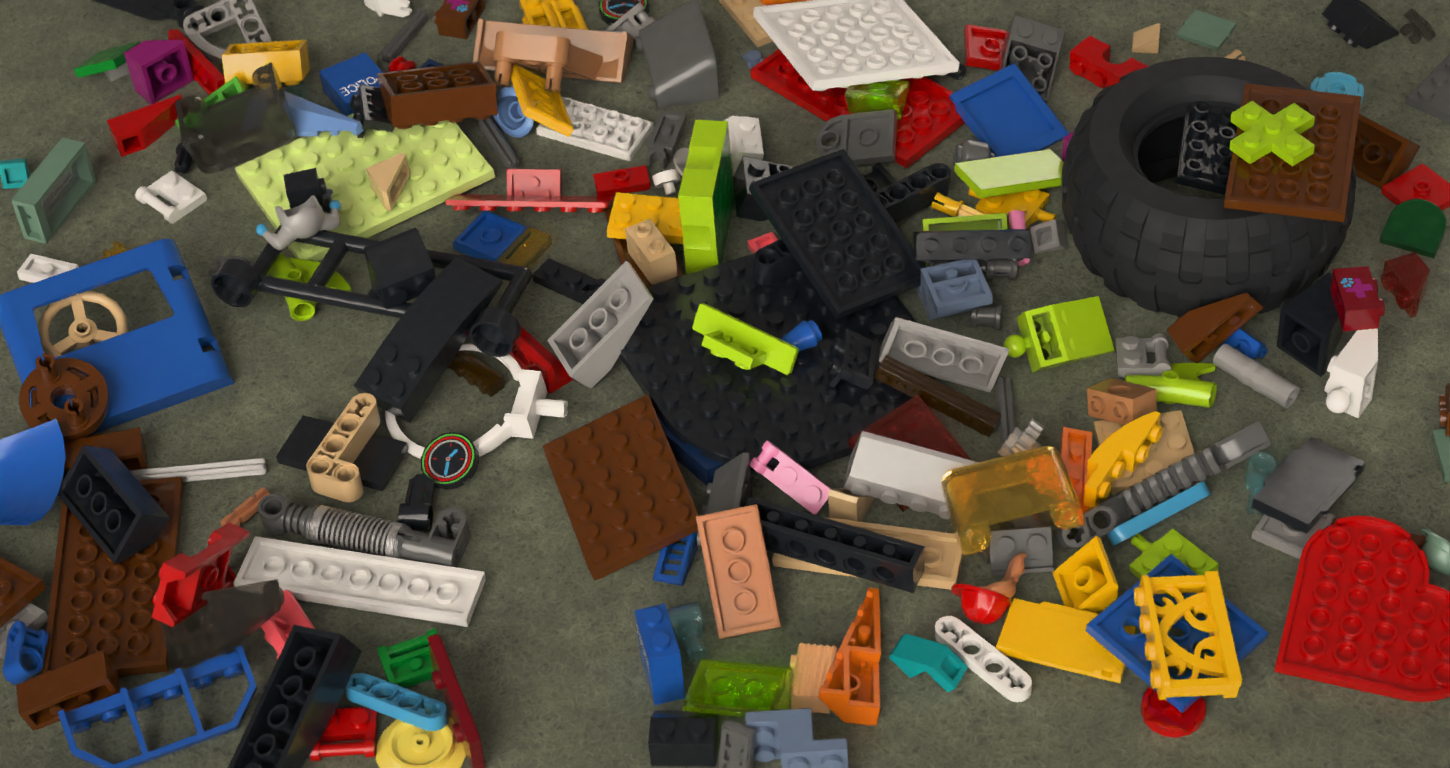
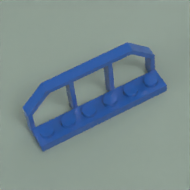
M242 645L236 647L237 651L185 670H182L181 667L177 668L174 674L129 690L126 687L121 688V693L68 712H65L64 709L57 711L72 755L99 768H133L238 729L257 691V685ZM244 672L249 687L232 722L204 731L189 688L203 689L212 685L213 679L224 675L226 679H229ZM184 694L198 734L148 752L135 712L151 707L153 705L152 701L163 697L168 701ZM127 711L142 754L120 763L112 764L78 749L73 734L89 730L91 723L102 719L104 723L115 721L122 717V712Z

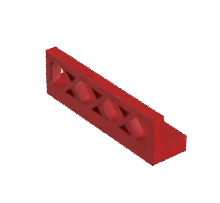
M520 325L521 334L509 354L524 370L541 371L547 392L550 394L571 382L573 378L569 376L562 363Z

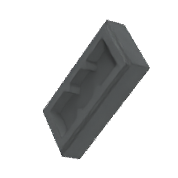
M727 719L722 724L718 768H753L757 730Z

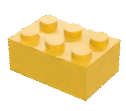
M307 39L230 44L222 54L225 84L236 76L248 86L249 84L259 83L260 87H269L275 85L274 82H285V85L300 84V81L304 80L310 70Z

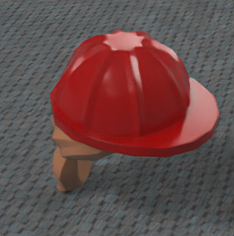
M1019 553L1009 563L1005 576L999 582L981 587L967 584H954L951 586L952 593L961 598V608L968 619L980 624H992L1001 619L1012 604L1011 599L1015 595L1018 578L1025 569L1024 559L1027 557V554Z

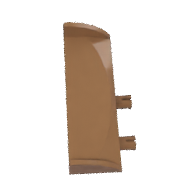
M478 19L473 62L480 61L485 70L495 71L494 82L497 87H502V85L510 87L512 65L517 64L537 75L546 76L544 90L549 92L555 90L558 93L561 92L562 78L622 83L630 64L634 39L628 32L617 33Z

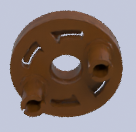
M44 353L42 354L44 358L42 361L41 357L38 356L36 359L37 368L27 376L19 395L20 409L27 426L31 429L56 419L60 425L64 442L81 439L93 433L103 423L110 405L109 391L102 374L91 364L79 359H54L51 354ZM30 392H31V406H32L31 408H30ZM62 395H72L75 397L71 398L72 405H70L68 400L65 402L64 409L55 407V402Z

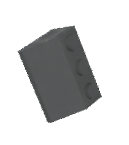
M742 453L715 470L713 482H708L706 498L709 500L708 505H703L702 515L746 506L748 500L752 497L749 453ZM698 531V533H697V546H700V547H701V541H700V536H699V531Z

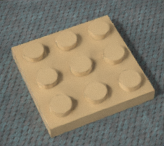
M1181 410L1161 413L1160 426L1163 427V432L1157 444L1153 443L1151 445L1145 463H1139L1133 473L1124 470L1121 478L1114 480L1111 495H1116L1121 490L1129 489V486L1142 482V479L1156 475L1155 473L1159 470L1166 469L1169 465L1181 461L1182 458L1194 454ZM1106 420L1093 421V430L1098 447L1124 425Z

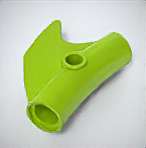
M281 253L268 274L271 277L308 283L320 262L290 258ZM337 271L334 272L325 286L352 292L349 284ZM285 297L290 315L294 320L306 321L314 316L317 302Z
M1212 363L1171 364V370L1164 371L1162 376L1125 375L1124 380L1155 388L1157 402L1165 404L1179 403L1211 409L1217 393V384L1215 382L1203 381L1198 378L1200 375L1215 371L1216 366Z

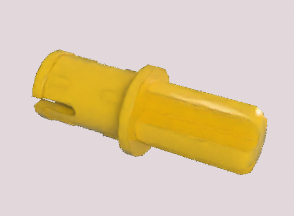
M939 192L935 195L934 199L944 203V205L937 202H932L931 209L951 217L985 214L965 205L963 200L958 202Z

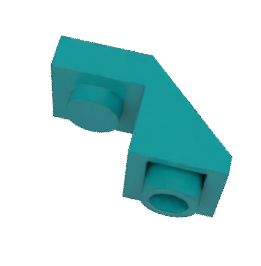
M906 633L900 637L888 656L909 678L926 671L947 693L957 687L968 669V666L948 646Z

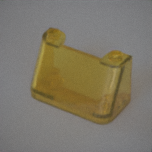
M1042 446L955 468L948 471L941 481L950 527L964 556L980 552L989 545L991 541L989 525L1049 510L1054 524L1059 528L1071 529L1085 525L1083 511L1059 451L1051 446Z

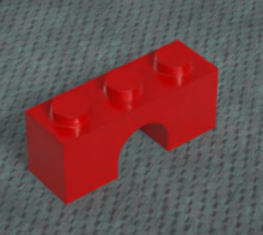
M1091 35L1070 50L1069 70L1075 75L1081 76L1102 88L1118 84L1120 78L1124 75L1149 66L1132 57L1121 64L1110 63L1111 46Z

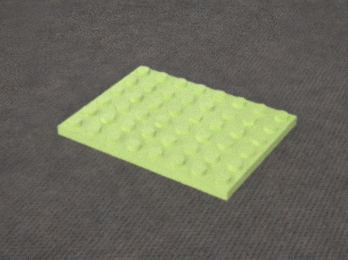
M354 113L351 114V115H348L347 117H350V118L353 119ZM449 120L439 121L434 126L415 124L408 129L394 127L393 132L367 128L363 138H357V135H353L350 131H340L338 136H331L329 131H323L318 136H304L295 139L288 144L235 167L237 176L276 230L281 224L275 207L280 206L283 210L291 209L286 194L284 174L316 168L318 177L324 178L326 188L333 191L331 194L332 201L337 200L341 203V209L339 210L340 226L326 231L369 238L445 202V199L453 195L462 194L495 178L494 169L456 123L449 122ZM398 154H406L411 174L392 211H388L372 190L366 168ZM294 241L288 245V248L296 258L315 262L322 260L330 249Z

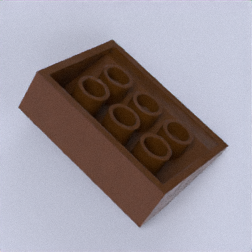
M480 61L377 73L388 119L392 126L398 129H408L415 124L434 126L439 121L448 120L452 123H459L464 121V118L472 117L483 120L490 118V115L498 114L496 84Z

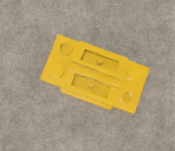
M519 0L524 14L522 18L523 24L588 30L579 7L574 4L573 0Z
M1013 598L996 645V649L1005 656L1116 683H1121L1126 668L1125 664L1086 632L1087 624L1099 614L1045 601L1038 604ZM1135 626L1123 627L1127 633L1136 634L1137 628Z

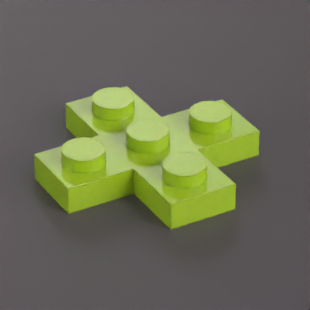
M1252 100L1231 113L1230 122L1243 130L1244 133L1230 140V150L1249 164L1272 151L1293 167L1314 154L1315 145L1300 134L1314 126L1315 117L1296 103L1272 115Z

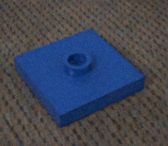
M483 211L452 243L454 250L470 257L503 263L530 233L529 228L490 211Z

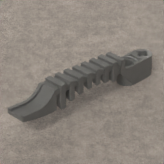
M1255 421L1231 435L1209 444L1207 448L1199 449L1193 455L1186 456L1181 461L1169 465L1168 468L1159 470L1155 473L1156 475L1148 476L1142 479V482L1129 486V489L1116 493V496L1108 497L1103 502L1066 520L1056 530L1057 542L1062 547L1069 549L1084 546L1095 536L1101 537L1127 521V518L1136 517L1141 514V511L1154 507L1153 504L1161 503L1166 500V497L1178 494L1179 490L1192 487V483L1202 482L1207 479L1206 477L1216 475L1222 472V469L1229 468L1272 445L1260 421ZM1096 512H1100L1105 516V525L1101 529L1097 528L1093 522ZM1070 529L1077 530L1078 534L1074 536L1075 539L1069 540L1067 538Z

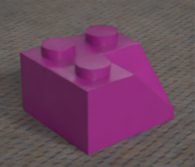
M145 40L124 52L134 90L150 104L160 101L194 81L185 44L182 40Z

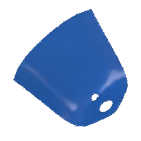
M56 419L0 439V525H29L41 520L52 508L61 487L66 458L64 437Z

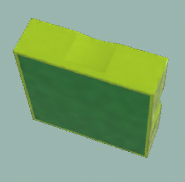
M695 120L688 157L678 194L686 275L722 264L735 203L728 121Z

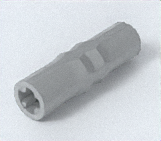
M1223 344L1214 356L1213 365L1282 407L1289 408L1296 401L1300 392L1298 386L1232 346Z

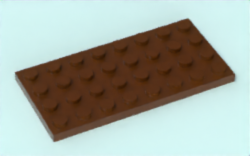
M182 477L139 480L140 484L170 518L155 543L119 564L112 562L62 501L46 630L48 631L49 639L45 649L44 666L41 675L101 650L116 665L118 676L168 672L172 627L152 618L154 609L152 600L159 587L161 579L159 577V570L162 564L178 555L184 490Z

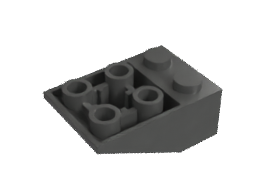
M1014 16L1007 28L999 70L1015 63L1044 102H1048L1065 30Z

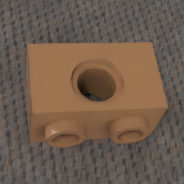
M1113 378L1106 379L1087 388L1088 416L1126 425L1143 415L1157 411L1155 388Z

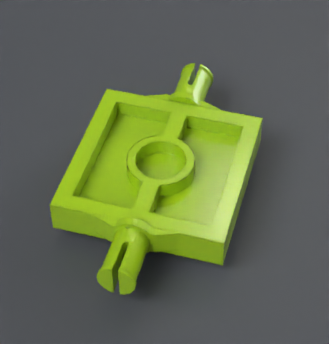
M1173 528L1154 543H1150L1139 533L1131 540V544L1143 552L1129 564V571L1140 580L1142 575H1147L1170 554L1174 555L1197 575H1204L1205 571H1219V563Z

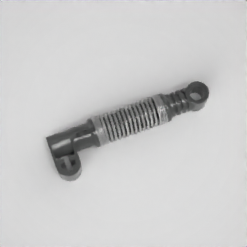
M276 493L266 495L258 504V511L264 529L272 535H280L288 531L289 533L305 536L308 541L313 543L327 544V546L332 545V547H337L338 549L342 548L348 551L352 550L354 552L379 556L385 555L386 557L450 567H458L471 536L466 514L463 510L453 507L440 512L430 534L414 531L409 525L399 522L382 520L381 518L377 519L376 517L372 518L371 516L347 512L346 510H337V508L332 509V507L324 505L308 507L287 502L283 495ZM449 533H453L454 540L450 538Z

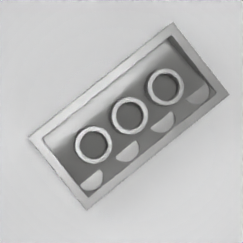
M895 317L882 342L879 362L882 363L884 357L888 355L924 375L991 393L1008 355L1009 348Z

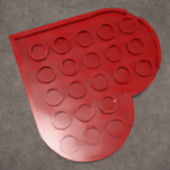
M1349 516L1337 519L1336 523L1323 530H1317L1310 537L1300 557L1275 664V672L1411 702H1432L1450 696V591L1428 584L1429 566L1423 549H1419L1406 530L1390 521L1377 517Z

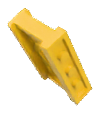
M1205 571L1204 575L1149 577V575H1142L1139 587L1134 588V603L1136 606H1140L1141 609L1139 627L1140 632L1146 634L1145 657L1152 664L1150 682L1151 687L1157 689L1158 699L1166 700L1167 697L1223 695V698H1236L1242 683V677L1218 571ZM1181 593H1198V594L1192 595V596H1190V597L1184 599V597H1183V595H1182ZM1155 594H1169L1174 597L1178 604L1174 606V603L1169 598L1162 597L1165 606L1159 607L1154 603L1153 596ZM1198 613H1203L1206 620L1200 621L1195 617ZM1183 616L1191 626L1200 631L1208 632L1210 637L1201 640L1197 644L1194 654L1184 650L1167 635L1171 627ZM1157 617L1163 618L1160 623H1158ZM1203 649H1210L1214 653L1212 657L1205 653L1204 659L1200 658ZM1168 667H1177L1179 669L1177 676L1182 675L1186 667L1192 669V675L1188 679L1175 680L1169 675ZM1199 673H1202V674H1205V675H1209V676H1213V677H1219V678H1202V679H1197Z

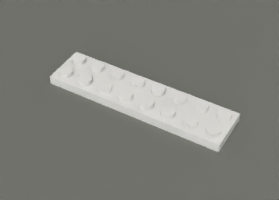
M255 536L236 576L234 585L238 591L279 597L284 590H289L293 593L296 600L468 627L486 577L483 571Z

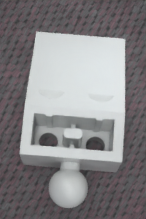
M1378 329L1357 330L1338 356L1334 355L1330 360L1327 371L1330 372V378L1326 383L1324 391L1327 393L1326 405L1331 412H1345L1359 418L1371 402L1378 364Z

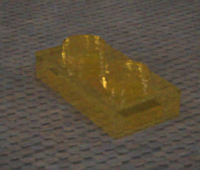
M528 227L497 259V262L530 268L552 244L551 235Z

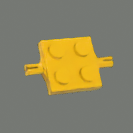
M971 189L968 192L969 196L981 199L976 204L975 209L985 214L1007 213L1008 215L1011 211H1024L1026 229L1038 220L1047 222L1057 219L1056 214L1043 210L1049 203L1050 194L1041 190L979 198Z

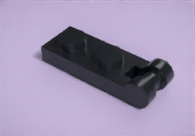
M550 258L532 274L533 282L581 304H584L606 282L602 278L596 280Z

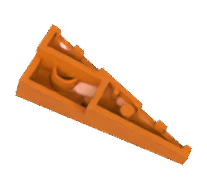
M868 588L866 597L858 609L855 620L851 623L837 652L832 667L829 668L826 679L819 689L818 698L844 723L877 725L880 712L879 661L881 656L878 588Z

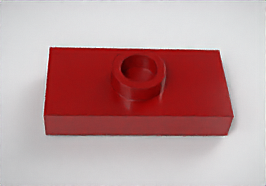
M646 165L593 174L597 196H615L616 193H635L651 190Z

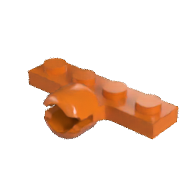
M1063 427L1060 437L1059 457L1038 453L1034 454L1031 458L1032 463L1028 467L1027 484L1032 489L1056 494V526L1089 509L1088 506L1084 505V493L1087 482V462L1092 453L1093 432Z

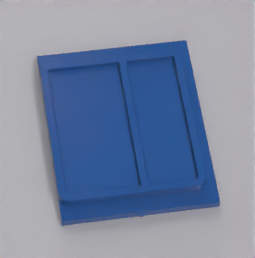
M1015 63L949 96L955 104V110L979 141L989 144L991 153H994L995 157L1041 151L1063 140V137L1069 134Z

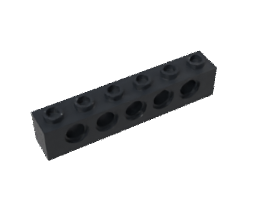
M750 497L746 506L758 505L767 551L914 593L925 571L924 546Z

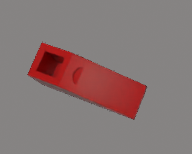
M180 94L106 121L111 138L120 156L123 157L146 149L176 124L175 120L185 114L186 111Z

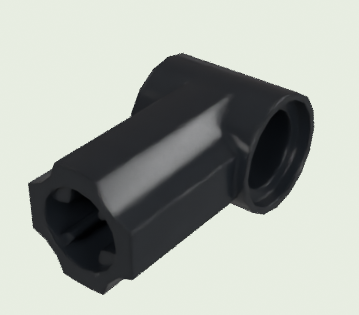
M416 474L414 478L409 479L405 503H401L399 506V523L409 525L412 530L430 531L432 529V503L436 488L435 480L430 479L424 474Z

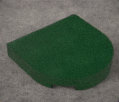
M1412 199L1402 202L1392 210L1380 236V243L1434 259L1445 235V215L1437 205L1427 200Z

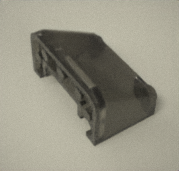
M272 62L257 68L253 72L252 81L255 86L254 88L210 106L199 96H188L175 102L182 143L203 173L211 174L223 171L289 144L297 137L296 125L278 72Z
M278 579L208 591L202 594V599L207 600L208 604L176 626L171 627L161 622L171 667L174 670L180 667L185 669L227 655L277 614L284 604V593L279 587Z

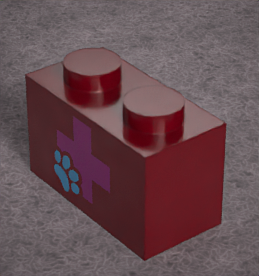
M1369 267L1333 269L1330 291L1342 331L1378 329L1380 316L1385 314L1384 300L1378 298L1376 277L1372 278Z

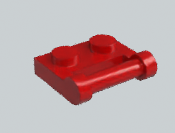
M367 707L336 709L321 738L310 753V760L321 761L322 757L365 754V757H376L378 712ZM364 740V742L323 744L327 742Z

